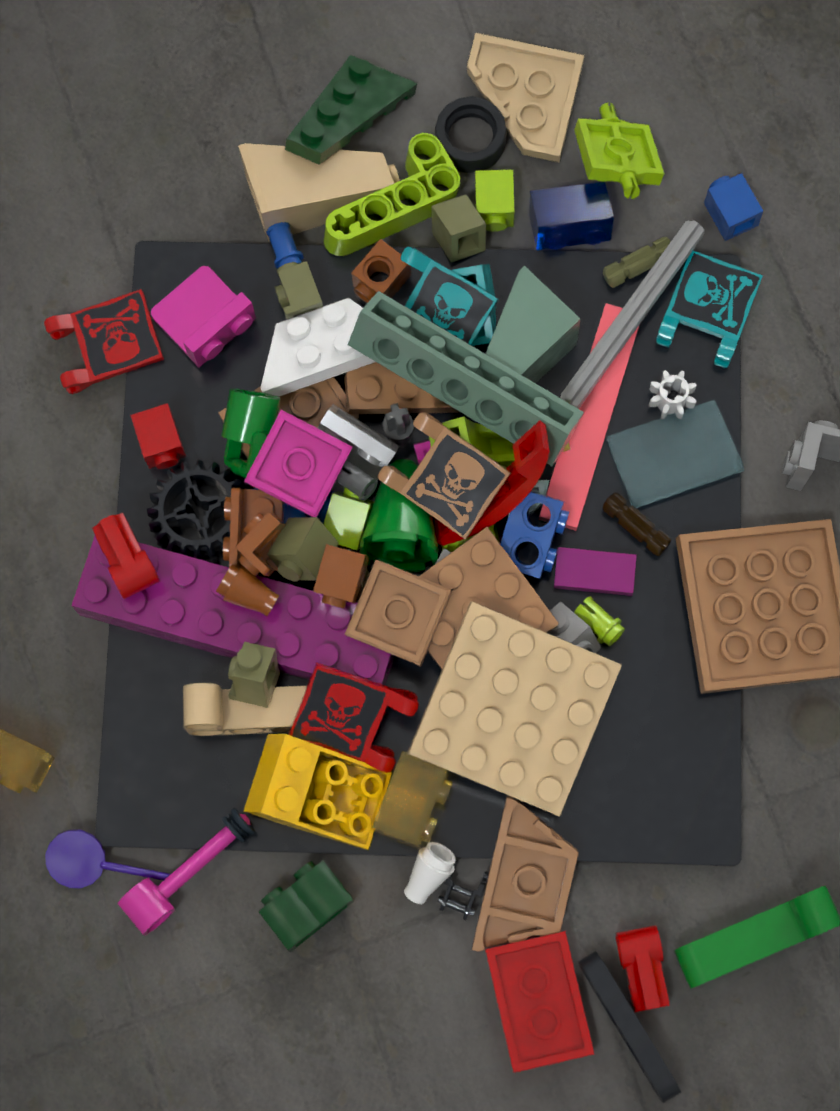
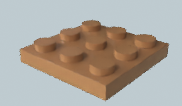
M488 527L418 576L452 591L427 650L441 670L470 602L484 606L545 633L550 632L559 625L558 621Z

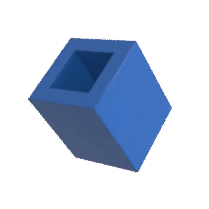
M742 173L732 178L723 176L709 186L704 205L724 241L759 226L763 210Z

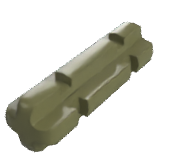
M661 237L652 242V247L646 245L621 258L622 262L618 263L615 261L604 267L603 276L610 287H616L624 283L626 277L631 279L651 269L671 241L668 237Z

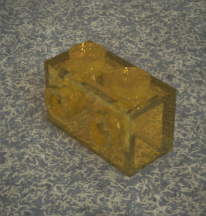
M0 729V776H2L0 784L21 794L23 788L37 793L55 757L47 751Z
M402 751L373 823V831L416 849L420 848L422 840L429 843L438 822L437 819L432 818L437 802L445 804L453 784L452 781L447 780L448 770Z

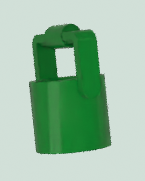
M244 389L229 390L221 436L227 439L224 464L230 467L233 473L244 478L248 475L278 416L281 398ZM242 443L250 444L248 461L240 459Z

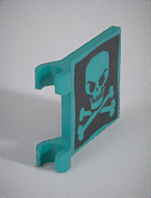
M406 247L401 255V260L423 272V275L405 307L472 346L499 299L434 261L419 250Z
M692 251L687 258L659 328L656 343L669 347L678 324H684L722 338L714 364L727 368L763 275Z

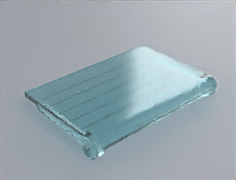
M715 400L694 406V409H685L681 420L674 413L664 419L659 418L606 437L612 457L629 495L630 503L636 509L730 475L744 472L742 460Z

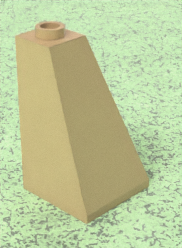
M248 143L238 146L246 179L266 236L267 229L280 222L290 224L292 235L326 224V218L332 211L400 181L395 165H387L384 154L380 152L339 150L319 165L286 151L285 146Z

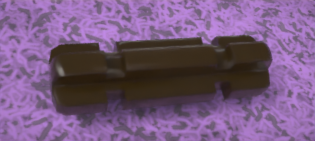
M614 492L603 504V510L613 519L617 517L619 519L618 523L640 543L646 542V548L654 555H661L671 543L670 537L661 529L659 531L655 530L656 525L633 505L630 507L626 505L627 500L619 493Z

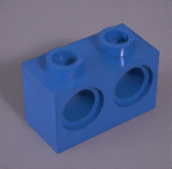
M531 491L510 512L500 545L521 573L540 579L544 570L551 572L558 551L551 548L555 533L563 534L570 513L563 510L565 501ZM536 503L544 504L550 510L551 517L545 526H536L529 519V510ZM529 541L537 546L539 556L534 563L526 564L519 560L517 548L520 543Z

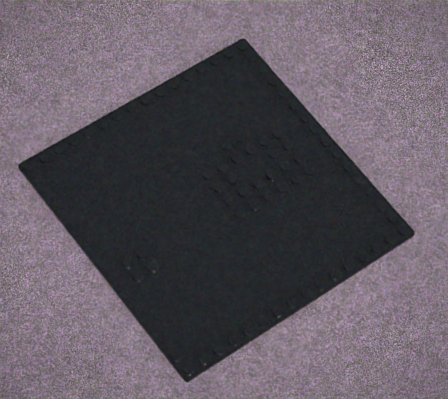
M140 241L135 246L132 292L142 289L150 315L152 308L197 269L202 266H208L236 296L242 292L252 302L256 319L245 332L236 335L223 347L216 357L207 360L199 368L152 318L164 360L126 372L117 515L121 513L125 515L139 543L164 550L167 544L158 546L154 541L158 533L150 532L148 529V524L154 519L147 516L146 508L156 506L149 500L148 496L149 493L153 492L161 493L156 486L157 479L164 480L167 483L170 481L167 474L168 469H173L178 475L183 473L181 463L187 462L190 469L195 470L198 459L203 460L206 470L209 469L214 461L219 463L220 473L230 468L224 464L227 439L221 436L224 423L218 412L227 407L230 389L254 391L261 386L276 323L286 320L284 310L281 308L274 288L281 284L277 268L274 265L276 256L271 244ZM296 244L297 250L301 251L304 256L302 263L305 261L308 263L323 307L346 298H350L362 308L365 307L367 303L362 301L353 291L351 273L374 246H366L349 255L336 256L330 253L325 248V245ZM406 247L392 248L402 255ZM411 247L419 250L449 270L490 264L495 297L499 299L496 303V326L518 272L524 266L580 318L577 345L536 383L559 398L590 355L605 304L623 308L651 270L649 269L631 279L626 277L624 283L616 287H610L603 276L604 267L615 261L618 263L622 262L621 258L633 252L485 249V251L450 262L442 248ZM704 254L741 267V261L737 255ZM686 261L639 325L577 531L565 528L563 534L555 533L551 548L554 549L565 547L637 555L633 595L627 596L554 588L556 558L551 572L544 570L540 579L522 573L549 611L561 601L574 612L580 604L584 606L585 603L583 601L591 596L613 619L619 618L622 621L620 625L625 628L623 634L614 644L608 646L606 643L600 644V650L595 653L622 666L561 815L557 816L517 799L578 850L577 862L737 866L742 858L741 689L703 694L700 692L676 544V537L680 534L741 528V335L727 368L714 364L722 338L684 324H678L669 347L656 343L659 328ZM411 266V276L392 299L405 306L423 272ZM375 272L370 276V279L374 282H383L389 275L385 272ZM490 343L474 345L473 347L486 354ZM665 370L669 375H678L681 371H684V379L687 383H696L697 385L695 391L688 395L696 400L694 409L684 406V415L681 420L676 417V414H667L666 418L661 419L662 411L658 406H649L650 399L658 395L649 390L652 381L661 384L662 374ZM346 373L335 376L334 378L346 394ZM671 390L667 398L674 400L678 392ZM168 403L174 416L186 457L178 459L179 462L170 468L157 469L153 467L149 469L143 457L130 415ZM409 413L413 422L419 413ZM429 413L441 423L466 417L470 421L480 424L463 413ZM359 414V421L387 438L383 431L385 414ZM414 427L411 442L403 448H398L388 465L399 459H408L414 461L419 466L413 444L429 440V436ZM241 450L240 459L248 461L247 457ZM556 461L553 466L546 463L539 480H549L550 484ZM234 473L232 481L235 479H242V481L244 482V477H241ZM379 479L377 480L378 483L375 491L367 500H375L381 482ZM244 482V485H245V486H244L243 489H254V488H255V487H253V486H251V485H249V484H247V483ZM198 486L199 492L204 496L218 495L219 498L227 496L215 487ZM186 490L174 500L169 514L174 513L173 509L178 508L185 502ZM614 492L619 493L627 500L626 505L629 507L633 505L656 525L655 530L659 531L661 529L670 537L671 543L661 555H654L646 548V542L640 543L618 523L619 519L617 517L613 519L603 510V504ZM195 498L197 507L194 509L197 519L199 518L202 527H204L205 524L202 518L205 516L204 509L200 506L197 498ZM543 504L529 515L530 521L536 526H545L547 522L539 520ZM508 515L496 523L500 543ZM224 516L214 522L212 527L213 535L218 533L227 521ZM179 526L172 529L183 538L202 540L199 531L194 528L181 529ZM525 541L518 546L517 556L523 563L532 564L538 559L539 551L534 543ZM438 544V548H439L438 558H439L440 554L442 553V547H441L440 544ZM337 545L338 548H342L345 550L350 549L341 545ZM350 549L351 551L356 552V553H359V552H360V549H359V550ZM223 550L217 551L218 562L214 564L229 567V561H224ZM208 554L204 555L203 560L212 563ZM371 560V565H370V566L367 565V569H368V571H369V574H370V572H371V570H372V567H373V565H374V563H375L374 560ZM432 560L425 563V570L411 572V574L420 576L434 566ZM275 570L270 576H264L261 572L257 574L261 577L312 591L316 580L290 581L284 578L278 570ZM109 624L95 837L101 842L102 847L199 850L226 826L222 818L224 816L229 818L228 813L232 815L231 810L236 808L241 814L248 816L255 833L253 835L248 833L249 837L245 835L246 841L244 843L236 838L222 851L417 857L420 848L426 847L430 842H436L451 850L456 858L492 859L507 794L408 754L410 745L442 671L428 651L421 666L394 656L386 686L416 693L419 706L413 716H408L387 705L371 744L392 749L394 751L395 765L391 771L392 775L369 850H365L244 812L267 735L288 734L289 732L197 736L190 735L184 729L183 686L195 683H213L220 685L222 689H231L233 680L229 679L228 673L232 658ZM280 672L275 687L307 686L309 680Z

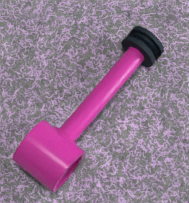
M233 808L231 810L232 815L228 813L229 818L226 816L222 818L226 826L157 886L150 878H146L118 902L119 907L143 936L159 927L175 911V908L168 899L236 838L244 843L246 841L245 835L249 837L248 833L251 835L255 833L246 814H241L236 808Z

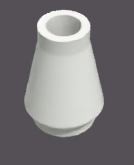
M430 842L426 847L419 849L409 882L404 889V894L409 900L417 904H424L427 898L454 872L456 857L451 850L436 842Z

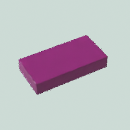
M565 547L557 548L554 588L627 596L633 595L637 555Z

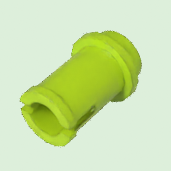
M591 596L587 597L583 601L585 605L580 604L574 613L590 626L591 630L598 636L597 641L600 644L606 643L608 646H611L625 631V628L620 625L622 621L619 618L613 619Z

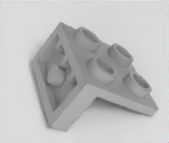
M334 404L327 410L318 426L319 430L352 446L353 448L347 460L377 480L381 469L384 466H388L399 448V445ZM335 481L331 490L344 492L345 487Z

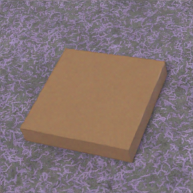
M375 560L345 635L421 666L452 591L384 562Z

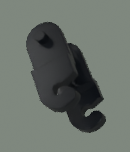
M456 860L455 863H454V868H455V869H456L458 860ZM485 871L478 890L473 891L455 885L451 881L453 872L444 881V884L448 885L444 898L441 896L438 898L437 902L442 903L440 911H443L445 906L464 913L463 920L465 921L469 914L473 916L475 910L471 909L475 896L481 898L489 872ZM451 891L469 896L468 905L449 899Z

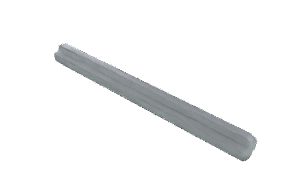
M688 220L683 224L561 393V399L578 409L581 407L704 236L705 230L698 222Z

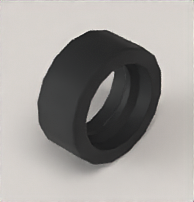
M474 96L458 98L447 104L438 115L435 136L443 145L457 171L475 173V171H483L495 165L502 156L506 143L505 119L497 106L486 99ZM469 117L484 120L492 128L493 137L490 145L479 152L468 153L459 151L449 141L448 134L453 123L462 118Z

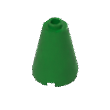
M399 459L390 464V466L397 468L409 479L418 467L414 461L408 459ZM380 482L359 544V553L370 557L369 566L371 565V560H379L408 573L425 570V563L432 560L434 565L437 562L439 553L433 517L399 492Z

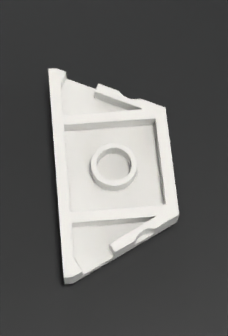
M346 298L276 323L261 384L262 393L279 397L374 363V360L347 345L359 313L363 308L350 298Z

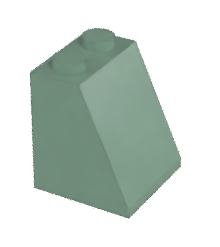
M524 266L518 272L486 355L536 384L577 345L580 318Z

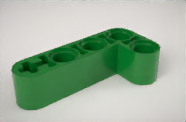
M825 885L673 951L691 989L840 926V915Z

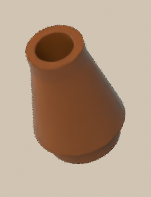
M233 564L227 570L216 590L218 594L224 596L223 601L260 612L265 616L269 615L279 597L278 594L272 592L244 566L239 568Z

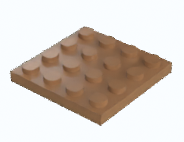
M831 519L680 534L676 537L701 694L840 678V566Z

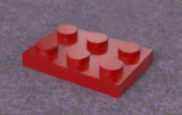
M565 931L485 949L513 1073L594 1055Z

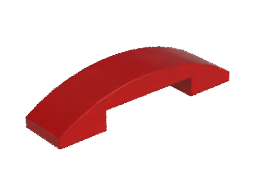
M539 420L513 444L515 461L506 468L511 474L467 538L479 533L486 527L489 528L508 515L526 498L538 482L550 452L546 424ZM434 518L438 544L444 546L464 539Z

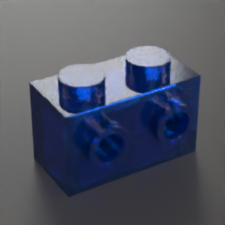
M605 182L530 191L529 219L536 250H556L567 246L596 245L601 242L611 241L614 215Z

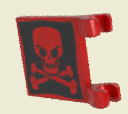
M142 289L71 314L52 316L44 321L46 331L54 340L62 339L74 331L76 333L86 368L70 370L61 374L62 386L69 394H76L92 384L164 360Z
M316 662L288 735L365 762L379 771L389 773L395 765L394 751L384 746L371 744L387 705L402 714L413 716L419 706L418 697L412 691L391 688Z

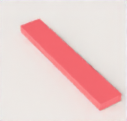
M605 304L591 352L623 308ZM639 326L579 408L584 413L569 440L570 450L562 452L557 458L546 496L565 501L563 510L570 512L565 528L577 531ZM543 504L539 520L548 523L551 513L549 508Z

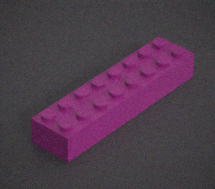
M94 536L71 605L80 616L229 658L237 656L244 642L276 649L279 671L282 673L310 680L317 662L386 686L395 655L345 635L357 606L356 603L347 601L345 609L321 602L323 594L257 575L256 577L263 584L279 595L269 615L265 616L260 612L223 601L224 596L216 592L229 567L139 542L141 550L145 549L161 582L123 599L108 570L110 564Z

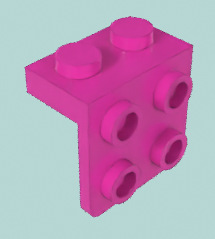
M202 266L151 310L153 320L198 368L207 360L216 357L229 341L236 335L245 332L256 319L252 302L242 292L236 296L208 266Z

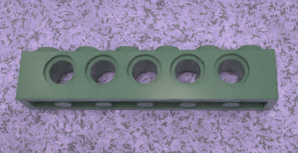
M380 291L360 311L347 344L513 444L539 420L546 424L550 449L547 464L553 466L568 444L584 413Z

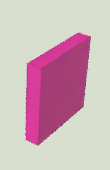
M281 410L244 482L311 517H317L353 447Z

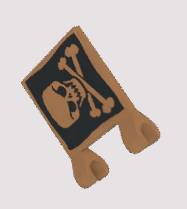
M419 413L413 422L414 427L436 441L410 479L397 468L390 465L384 466L381 469L378 479L415 503L462 538L467 539L511 472L448 429L429 413Z

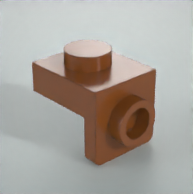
M268 512L265 516L261 513L256 515L243 530L247 535L235 546L242 554L238 561L254 576H257L259 572L264 576H270L275 571L259 555L269 542L286 526L271 512Z

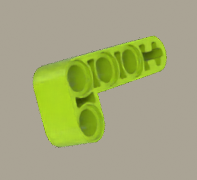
M420 133L415 135L409 142L405 168L409 177L342 206L328 215L323 242L325 248L330 253L336 256L349 255L380 239L382 240L431 218L433 205L457 197L460 185L459 173L436 136L429 133ZM425 154L429 156L431 159L422 160L418 158L416 155ZM434 185H444L449 190L440 191L436 189ZM410 199L414 201L416 205L407 206L403 204L401 200ZM377 214L381 216L383 219L380 221H373L369 219L367 215Z

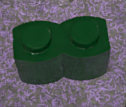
M313 861L308 862L293 875L297 880L286 890L278 886L261 900L264 907L258 912L289 952H292L354 902L353 898L324 861L317 865Z

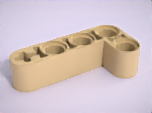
M195 683L183 686L184 729L190 735L197 736L289 732L307 686L275 687L267 708L229 699L230 689H222L218 684Z

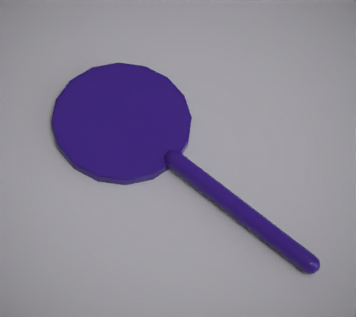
M67 830L58 834L49 843L45 854L46 867L51 877L59 884L69 888H84L93 884L101 876L103 869L163 881L171 875L170 873L105 861V851L101 842L91 833L83 830Z

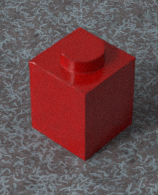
M168 403L130 415L143 457L149 469L153 467L157 469L170 468L179 462L178 459L186 457L174 416Z

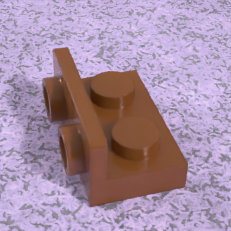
M231 489V497H226L224 502V517L226 521H230V537H224L223 559L224 561H229V567L231 564L239 568L243 566L238 561L242 554L235 546L247 535L243 531L246 525L259 513L265 516L268 512L275 514L284 523V502L261 490ZM279 533L259 553L274 570H278V567L268 557L267 553Z

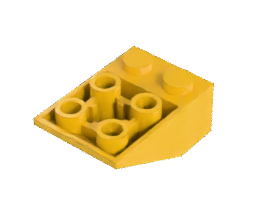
M268 734L244 812L369 850L392 772L385 773L379 771L365 762L288 734Z

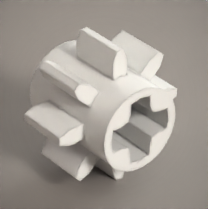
M665 370L662 374L661 384L653 381L650 384L649 390L658 395L650 399L649 406H658L662 411L661 419L666 418L667 414H676V417L681 420L684 415V406L694 409L696 400L688 395L695 391L697 385L696 383H687L684 379V371H681L678 375H669ZM671 390L678 392L674 400L667 398Z

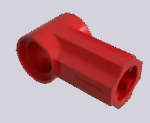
M123 513L110 515L100 520L92 528L101 550L110 564L108 570L123 599L161 582L145 549L141 550Z
M653 925L616 932L618 955L622 969H626L634 1012L670 1006L661 965L664 958L657 926Z

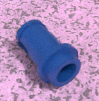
M287 222L276 223L266 231L276 256L274 265L277 269L290 262L300 264L304 259L303 253L297 250L290 230V224Z

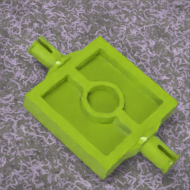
M605 103L599 108L602 119L578 118L574 132L588 180L619 182L622 184L624 196L627 199L630 196L631 199L639 196L640 189L638 185L660 186L664 171L649 125L620 120L612 103H610V106L608 103Z

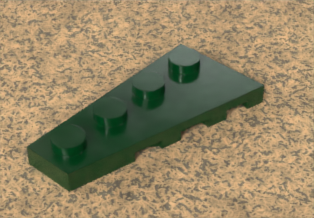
M350 55L287 137L285 150L320 165L350 143L352 135L358 131L365 132L373 125V120L381 114L388 115L396 109V105L403 98L408 100L414 96L417 83L373 65L364 59Z

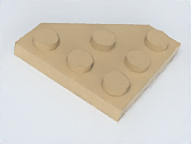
M475 33L467 65L468 75L483 97L497 106L505 119L506 131L523 155L560 162L582 71L584 55Z

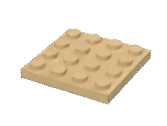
M470 602L410 745L408 754L560 816L622 665L484 606Z

